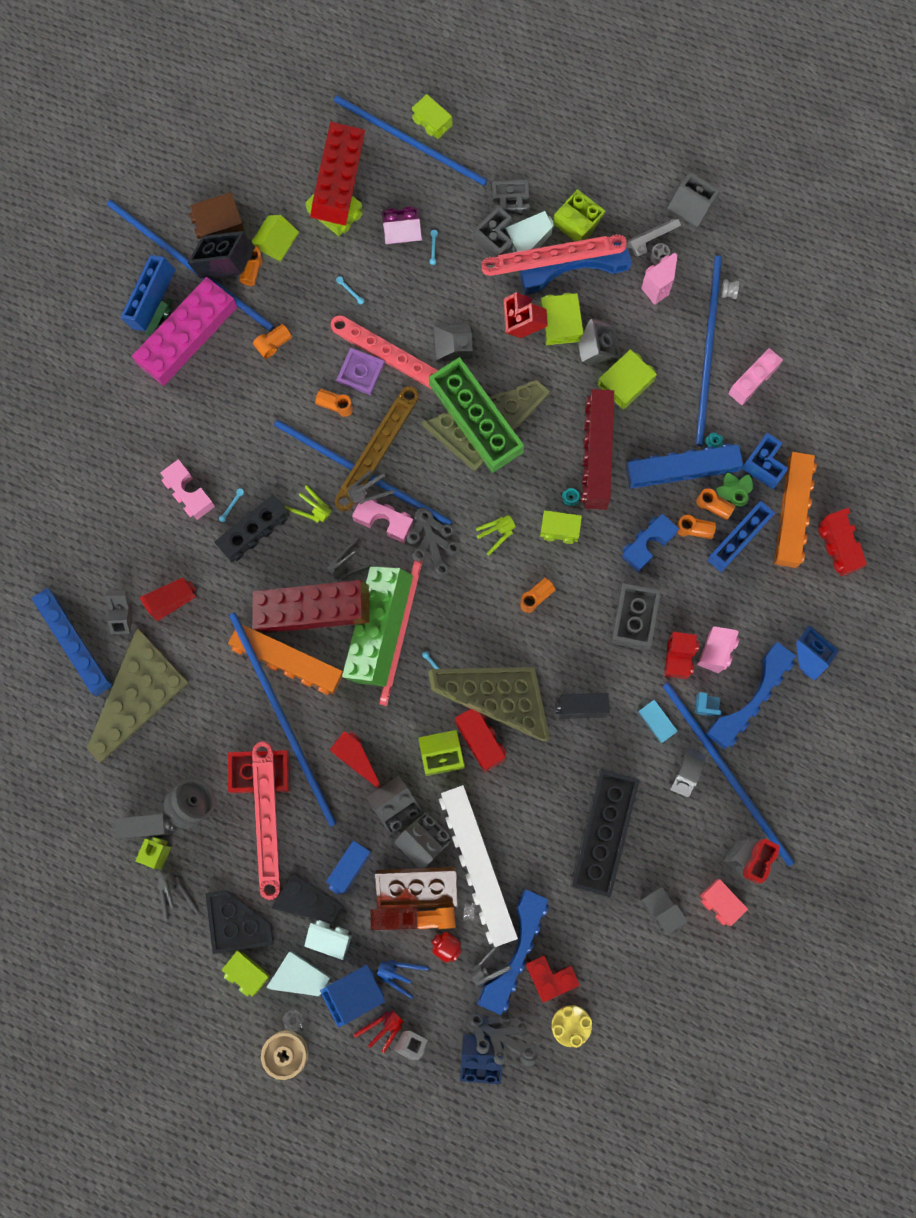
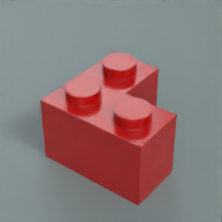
M516 292L503 299L507 334L523 338L548 326L547 309L532 304V298Z
M679 632L671 634L667 643L665 677L688 679L690 675H693L694 663H691L692 657L699 650V641H696L697 635Z
M544 955L525 964L543 1003L580 986L570 965L552 973Z

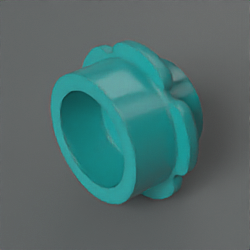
M710 433L709 437H706L705 443L707 447L721 448L724 439L722 435Z
M569 488L563 492L562 499H564L565 505L575 506L579 503L581 496L576 489Z

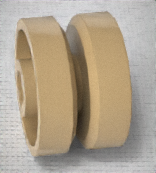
M290 1030L277 1032L265 1042L261 1052V1062L265 1071L273 1078L281 1080L295 1077L305 1067L309 1057V1048L306 1040L299 1033ZM284 1050L287 1051L286 1055L289 1056L288 1058H285L282 1053Z

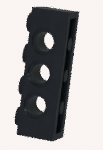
M272 494L214 543L231 563L233 561L237 562L244 556V552L255 548L261 538L271 535L277 525H283L288 520V516H290L289 512ZM266 515L273 516L270 521H264ZM252 527H258L255 533H249V530ZM237 539H243L241 545H234Z

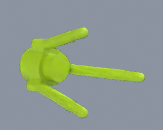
M307 485L305 489L318 503L316 504L302 493H299V496L314 507L312 510L314 516L284 506L288 511L312 519L317 523L319 521L325 522L332 512L329 509L330 506L325 504Z
M509 515L476 528V531H480L494 526L477 535V539L497 529L501 534L505 533L487 552L488 556L507 537L513 534L512 530L516 526Z

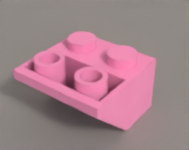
M676 253L671 256L666 255L658 265H652L645 271L646 274L641 289L654 305L670 293L675 277Z
M713 626L708 634L697 665L716 673H720L723 669L726 670L733 659V656L730 654L739 643L740 638L737 637L739 631Z

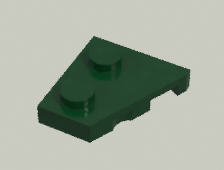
M167 297L160 302L145 334L151 336L161 326L163 319L168 317L174 300Z

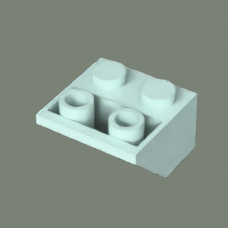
M317 920L316 923H310L305 947L344 960L352 938L348 934L349 930L341 927H336V929L329 928V923Z

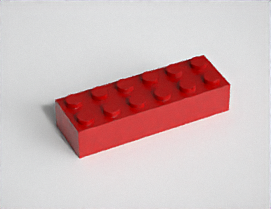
M330 121L310 218L346 226L365 136L364 129Z

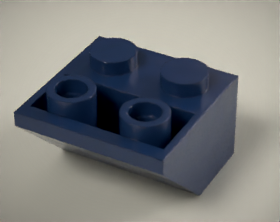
M463 1034L460 1081L501 1084L503 1065L496 1064L494 1061L495 1054L490 1036H484V1039L490 1044L489 1051L481 1054L476 1049V1036Z

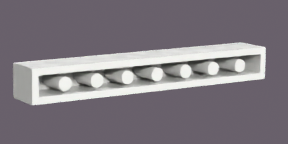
M464 786L441 793L442 798L439 799L442 810H447L449 817L445 819L449 829L453 828L455 836L452 839L455 847H460L462 855H459L462 867H467L469 874L465 876L468 885H473L475 893L472 896L475 905L480 904L482 912L479 913L482 925L487 924L489 932H486L489 944L493 943L494 947L518 939Z

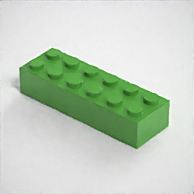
M460 357L429 376V386L492 473L523 454V443Z
M370 566L366 581L369 585L370 623L355 624L342 675L343 678L359 684L386 687L413 575L400 568Z

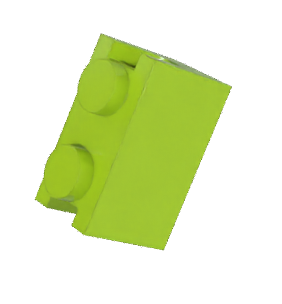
M426 94L412 107L414 112L412 115L413 121L417 125L421 124L427 134L434 136L437 140L452 127V116L429 95Z
M544 510L540 537H544L546 541L558 539L563 540V543L574 544L579 539L582 516Z
M158 837L145 838L136 862L153 869L162 870L172 847L167 845L168 841Z
M241 950L236 951L222 969L225 973V979L232 984L236 982L240 986L239 990L247 997L249 995L255 996L270 977L266 971Z

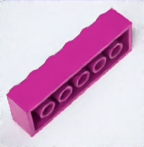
M206 277L132 355L135 363L164 387L237 309L234 298Z

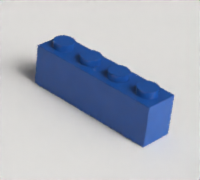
M149 256L120 317L133 330L146 332L176 270L165 257Z
M760 501L710 555L707 561L722 573L767 524L775 512Z

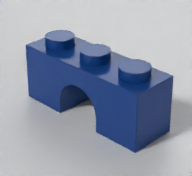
M663 514L659 518L655 516L648 523L650 527L646 531L642 529L635 537L637 540L633 544L629 542L622 550L624 552L622 559L637 573L653 557L647 550L646 543L654 540L664 547L679 530Z

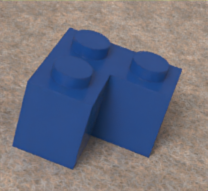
M766 433L742 469L771 489H774L788 470L786 466L773 458L783 443L769 433Z

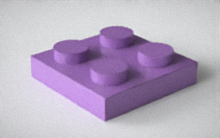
M350 348L336 381L339 384L371 396L385 361Z

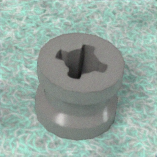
M663 243L656 244L650 256L651 262L654 265H658L662 258L670 255L669 247Z
M724 279L721 298L728 296L736 299L739 281L729 282V280Z

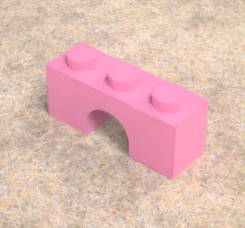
M768 348L731 387L728 394L739 404L743 405L755 393L763 381L767 380L779 368L783 359Z
M179 459L160 472L164 477L161 481L167 489L172 488L175 493L172 495L178 503L183 502L186 507L183 509L189 517L194 516L198 520L215 507L202 488L193 493L185 492L186 484L193 478Z
M376 499L366 501L361 505L358 503L352 515L354 522L371 529L375 520L380 518L386 519L390 523L386 531L387 536L405 544L407 535L414 525V520L410 514L396 512L390 505L385 504L383 506L378 504Z

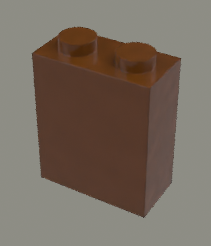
M231 192L190 205L192 212L189 213L192 224L196 223L197 228L194 230L198 239H201L202 236L244 231Z

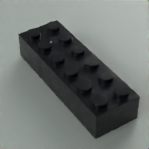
M602 769L599 771L570 887L611 898L639 779Z

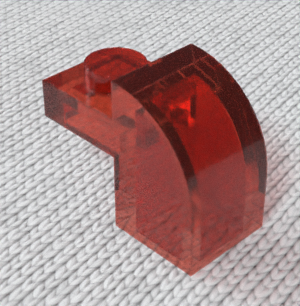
M417 908L370 910L371 930L418 929Z

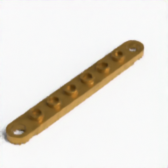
M412 386L404 387L336 495L335 506L338 510L346 512L352 509L354 503L350 499L347 490L369 470H372V474L361 484L365 485L368 483L418 402V391ZM412 393L415 397L412 400H407L404 395ZM345 497L350 500V503L347 506H343L339 503V500Z

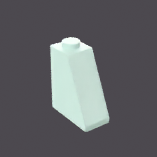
M544 211L506 227L505 235L513 241V253L540 248L552 235L554 223L552 218L548 217Z
M290 951L267 988L320 996V990L332 984L329 982L332 977L293 951Z

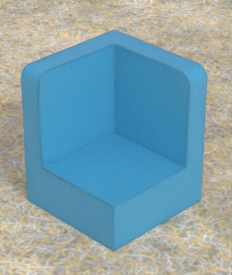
M699 692L696 696L695 714L719 717L721 715L719 710L720 698L707 696V693Z

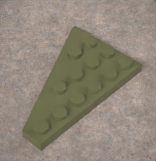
M535 380L527 385L518 386L516 389L505 393L501 392L489 398L512 430L515 431L550 395V391L539 381ZM443 413L436 418L422 422V426L474 472L485 463L449 413Z
M139 629L134 633L87 746L90 753L100 763L189 684Z
M535 667L431 669L428 672L433 692L541 741H548L550 739Z

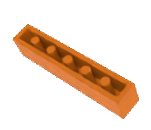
M792 452L788 457V470L786 471L774 559L775 565L797 568L804 562L805 552H802L803 545L807 542L805 527H808L810 520L807 512L812 504L810 491L814 488L812 474L815 473L817 462H814L815 455Z
M242 625L259 662L267 663V668L274 671L278 668L284 671L283 675L291 679L297 677L301 679L300 683L308 687L314 685L318 687L319 692L325 695H329V693L335 694L342 680L343 671ZM234 630L228 642L232 647L231 651L242 655V653L247 654L236 630Z

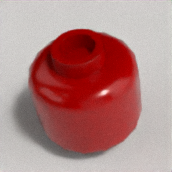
M444 932L441 935L437 934L431 942L433 945L432 953L445 963L454 962L462 952L460 940L449 932Z

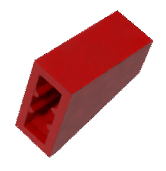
M180 578L141 596L140 600L148 613L156 621H159L196 598L194 594L196 588L191 581L187 582L184 578Z

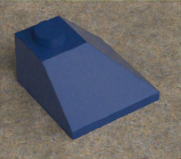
M810 625L796 642L799 668L803 670L806 676L811 677L813 680H816L828 668L839 651Z

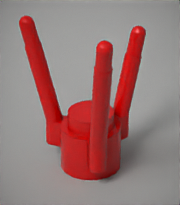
M393 1010L390 1013L386 1011L381 1017L356 1032L353 1037H358L385 1020L382 1023L385 1027L368 1044V1047L371 1048L388 1030L390 1032L393 1030L382 1049V1053H385L397 1032L402 1028L401 1024L404 1021Z

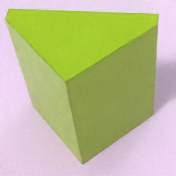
M268 215L254 236L252 243L261 252L281 262L299 234V231L282 215Z

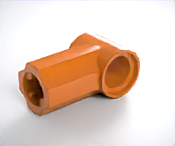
M258 247L252 253V256H257V258L249 259L245 270L239 278V281L247 286L256 284L258 272L263 263Z
M281 324L267 335L262 334L253 341V345L262 357L267 359L274 355L277 348L290 340L292 336L285 325Z
M324 389L318 391L315 400L316 405L338 412L342 417L352 414L353 405L349 396L344 394L338 395ZM344 403L348 404L347 407H345V408H340V406H341L342 404H344Z
M710 488L704 489L696 499V504L699 508L707 509L726 521L735 508V505L719 497ZM703 496H708L710 503L705 502Z
M691 515L682 516L676 524L679 528L677 533L681 536L691 535L711 540L716 529L715 522L695 519ZM682 522L687 523L690 529L684 528Z
M544 578L529 592L523 594L520 601L522 611L526 613L533 612L538 605L556 591L551 581ZM531 599L534 605L528 606L524 603V600Z
M454 907L415 912L416 929L456 928Z

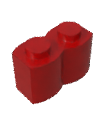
M768 839L759 840L753 847L752 859L744 867L743 877L756 884H762L770 874V864L776 860L779 854V845Z

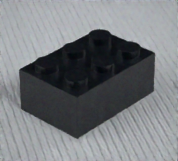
M244 231L202 236L188 264L199 278L239 275L245 270V266L252 257L256 247Z

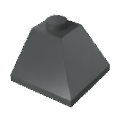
M594 319L589 320L579 342V355L582 362L594 365L618 361L621 358L614 325Z
M470 323L434 326L436 361L456 360L459 357L461 359H473Z

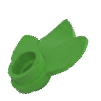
M726 473L723 480L724 486L716 489L718 496L726 501H730L735 507L745 506L749 500L748 494L753 489L750 475H746L739 480L734 475ZM736 496H741L742 500L737 501Z

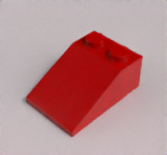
M344 731L330 748V751L375 787L381 788V784L364 748L360 744V738L351 731L349 734Z

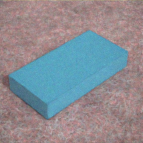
M655 700L638 711L661 743L678 732Z

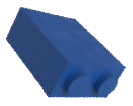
M353 841L326 881L330 884L328 888L339 895L341 892L347 893L372 855V852Z
M367 965L320 990L338 1028L385 1002L384 993L377 986L374 980V973Z

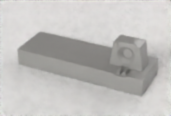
M671 219L627 240V248H632L635 256L646 253V242L681 226L679 219Z

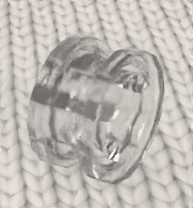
M465 903L463 921L470 919L473 922L474 903L472 905Z

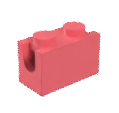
M716 879L700 895L703 899L701 901L703 906L709 911L712 909L717 914L715 918L723 926L725 924L732 926L748 910L720 879Z

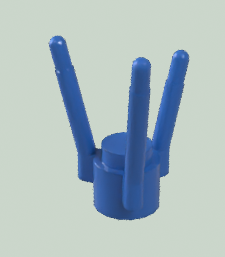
M390 959L388 962L382 961L377 976L382 978L381 981L388 983L412 999L413 995L392 981L396 978L406 983H411L410 979L397 974V968L394 966L426 971L429 970V967L395 962Z

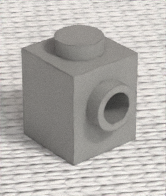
M403 1031L394 1051L410 1060H419L425 1052V1045L428 1040L412 1031Z

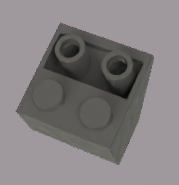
M689 172L679 186L667 210L698 228L716 203L720 190Z
M397 776L366 797L390 835H393L424 814L400 776Z
M425 812L406 828L394 843L418 868H426L453 839L433 817Z

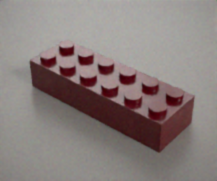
M592 389L590 396H587L585 402L586 420L584 421V431L586 432L583 441V449L585 451L582 466L586 468H584L582 473V485L585 486H583L581 493V503H584V509L607 510L611 499L614 390Z
M361 580L253 591V630L260 633L370 623L369 585Z

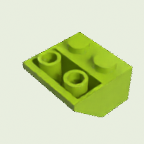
M577 189L554 214L553 223L555 227L573 241L587 240L605 214V210Z
M457 730L418 738L426 776L464 769Z

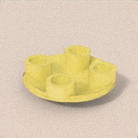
M575 1005L564 1006L555 1013L552 1019V1033L560 1044L566 1047H580L591 1034L592 1020L581 1007Z

